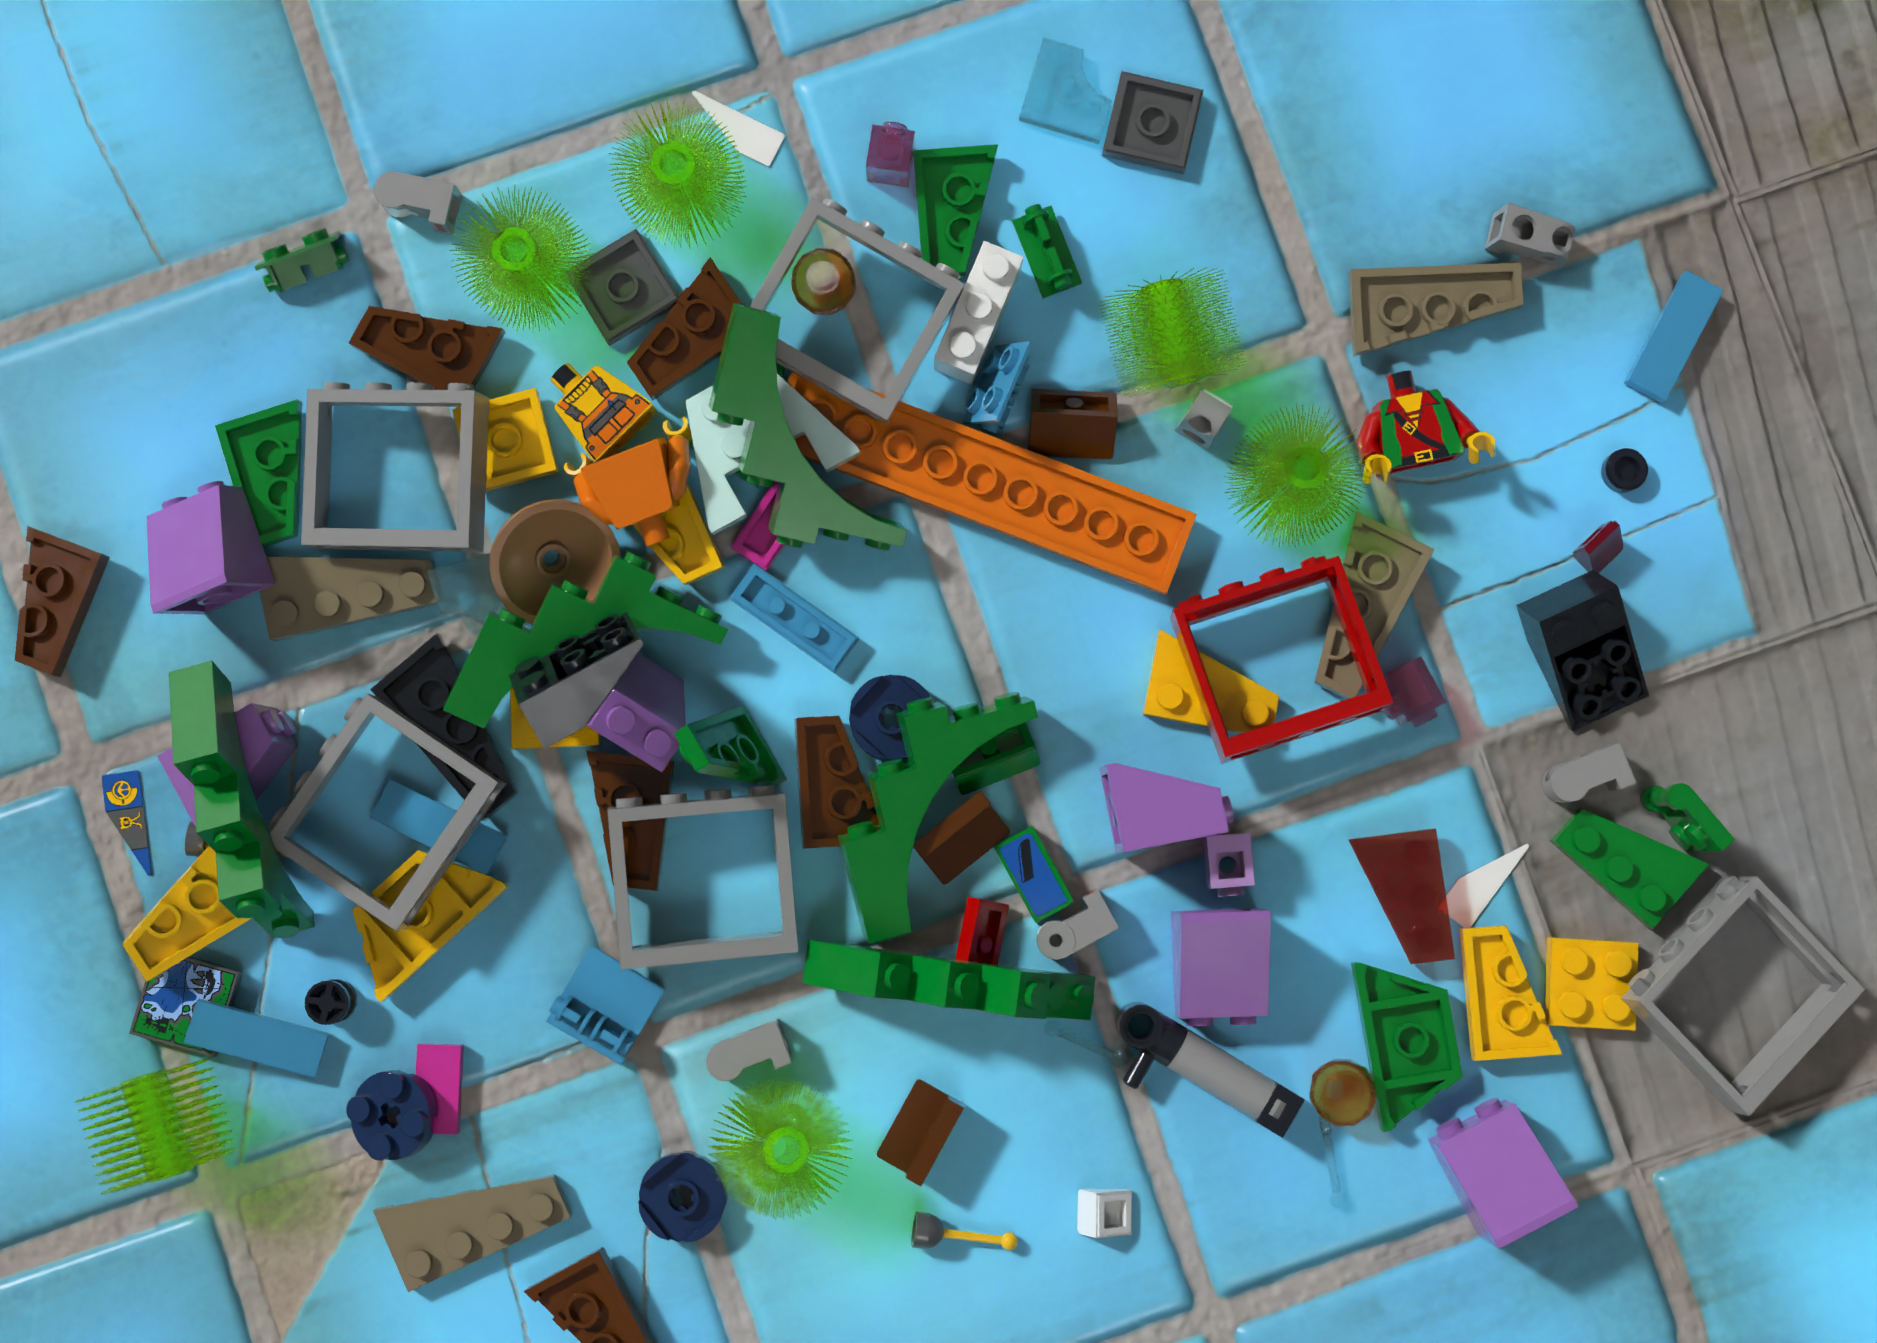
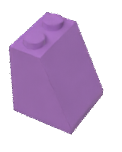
M223 481L210 482L198 487V494L189 498L177 497L167 500L161 504L162 510L147 516L150 605L153 614L204 615L275 585L242 487L224 485Z
M638 651L587 726L655 769L663 772L679 747V742L674 732L686 725L684 680Z
M251 703L234 713L249 781L257 801L298 745L292 736L296 733V728L285 711L279 712L277 708ZM172 747L157 755L196 827L194 785L173 765Z
M1118 763L1107 764L1099 768L1116 853L1229 832L1227 823L1234 820L1233 810L1229 797H1222L1221 790L1218 787Z
M1250 908L1171 911L1175 1016L1180 1019H1186V1026H1212L1213 1018L1230 1017L1231 1025L1257 1024L1256 1016H1268L1270 910Z
M1498 1098L1487 1100L1475 1107V1115L1462 1122L1460 1118H1455L1441 1124L1436 1128L1437 1135L1428 1139L1474 1230L1480 1237L1498 1249L1579 1207L1518 1107L1507 1100L1499 1101Z

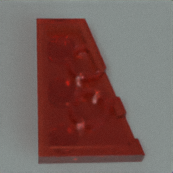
M1436 828L1348 839L1410 964L1455 959Z

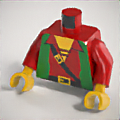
M1410 370L1397 372L1386 377L1391 399L1379 401L1372 408V412L1365 416L1356 442L1361 463L1364 467L1362 481L1365 484H1370L1372 473H1375L1376 477L1382 476L1383 482L1388 483L1390 474L1454 461L1465 453L1464 447L1468 449V459L1472 464L1479 463V450L1487 451L1491 457L1495 456L1494 437L1487 432H1480L1449 398L1442 397L1438 389L1416 393Z

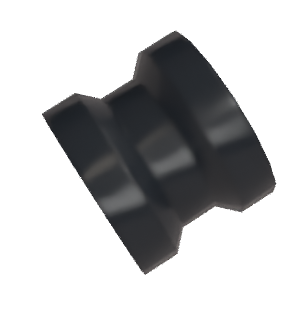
M330 979L314 984L308 990L305 997L307 1015L314 1022L321 1025H331L348 1019L354 1013L357 1005V995L354 988L348 982L341 979ZM334 991H335V995L337 996L338 1000H341V1001H337V1000H336V997L333 995V992H334Z

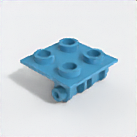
M1025 341L996 345L986 354L981 365V371L984 373L978 387L974 388L967 397L964 407L967 413L962 423L982 424L981 429L992 435H996L998 429L1004 428L1011 411L1006 406H1013L1015 402L1011 398V394L1019 393L1020 389L1017 386L1022 385L1030 367L1027 361L1033 342Z
M590 945L563 993L552 1004L549 1010L551 1013L546 1022L617 1064L622 1065L666 989L633 969L621 970L619 961Z

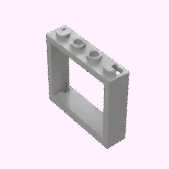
M812 197L750 307L766 311L817 220L822 221L945 292L885 399L784 341L777 340L776 363L887 425L960 298L965 284L959 281L960 274L949 266L938 263L934 267L922 260V252L914 246L903 241L896 245L883 237L885 232L872 222L863 219L859 224L845 216L847 210L837 202L828 198L820 202Z
M325 382L324 389H307L301 545L316 549L483 552L489 397L475 391L474 385L466 383H449L448 390H433V385L427 383H407L406 390H391V384L379 382L365 383V389H350V384L340 382ZM333 406L461 407L457 530L328 528Z
M366 694L363 699L357 698L348 708L344 716L347 723L338 736L336 734L331 735L319 751V756L322 759L313 772L310 770L305 772L298 780L293 790L297 795L288 808H281L273 816L268 825V829L271 830L269 837L274 848L395 931L406 930L506 783L379 697ZM374 716H377L476 783L391 907L290 839Z
M774 785L748 787L749 795L731 797V789H716L704 791L705 799L687 800V793H671L660 795L661 803L643 804V797L641 796L616 799V807H608L621 970L798 952L785 793H775ZM772 808L782 931L632 946L622 822Z
M1734 875L1724 880L1717 887V896L1708 906L1699 908L1688 918V927L1678 938L1670 939L1659 949L1657 954L1659 958L1649 969L1640 971L1630 980L1628 984L1630 989L1621 999L1728 1111L1750 1116L1865 989L1758 876ZM1745 902L1822 984L1737 1077L1729 1083L1652 1001Z

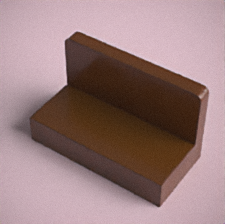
M1031 389L1028 450L1043 456L1112 459L1118 420L1117 393Z
M981 791L913 845L916 852L944 885L952 881L1010 834V829L990 806L991 803Z
M917 1079L877 1151V1157L905 1172L906 1179L922 1186L960 1117L964 1104L929 1083Z

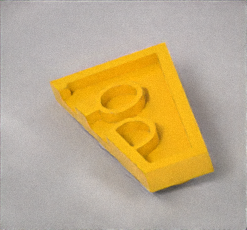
M687 481L686 492L679 499L680 506L661 513L670 538L650 545L651 549L684 585L694 583L726 568L689 481ZM637 522L631 524L642 536Z
M1159 630L1143 715L1208 727L1177 638ZM1199 651L1227 731L1242 734L1275 723L1279 695Z
M208 846L129 934L122 945L147 982L252 918H236L219 901L216 852Z
M1507 926L1459 928L1471 1060L1482 1061L1561 1055L1560 1047L1550 1032L1545 1020L1546 1015L1533 993L1527 979V971Z

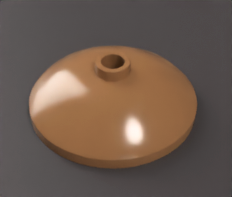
M544 500L522 508L512 515L501 527L490 552V577L495 592L509 611L525 618V622L533 624L552 582L562 586L564 580L575 583L587 589L589 592L586 598L593 601L614 555L616 554L621 557L617 539L608 524H604L595 517L586 507L569 500ZM548 551H556L558 553V557L553 563H545L543 561L544 555Z

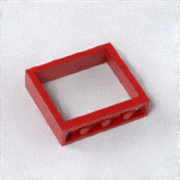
M1325 555L1318 558L1313 556L1300 563L1302 568L1286 573L1284 568L1273 569L1260 575L1259 582L1244 586L1243 581L1233 582L1219 588V595L1203 599L1200 594L1190 596L1189 600L1177 603L1178 608L1173 609L1170 620L1221 764L1386 711L1394 703L1339 556L1326 559ZM1325 582L1366 693L1229 738L1190 626Z

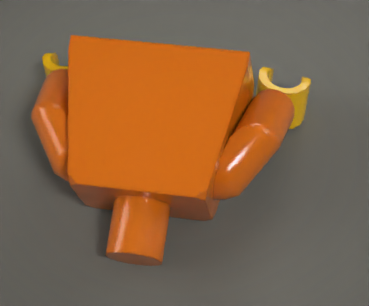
M682 417L683 426L678 431H673L669 420L663 422L662 427L669 439L668 443L665 437L657 438L595 463L584 453H581L580 457L583 462L578 470L569 462L565 463L564 470L574 479L573 483L581 505L586 507L604 524L614 525L617 530L637 522L646 547L670 538L661 513L680 506L679 499L686 492L691 465L689 442L692 440L690 424L687 418Z

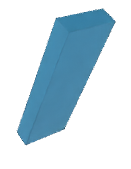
M1687 270L1680 275L1624 384L1660 403L1666 401L1724 290Z
M753 564L729 597L732 602L834 674L859 641L858 636L756 564Z
M389 779L370 818L432 848L457 810L396 780ZM480 822L454 860L478 872L489 875L508 836Z
M199 998L196 1002L184 1043L315 1078L329 1033Z

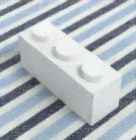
M983 241L934 357V370L970 385L974 384L1021 273L1023 256Z

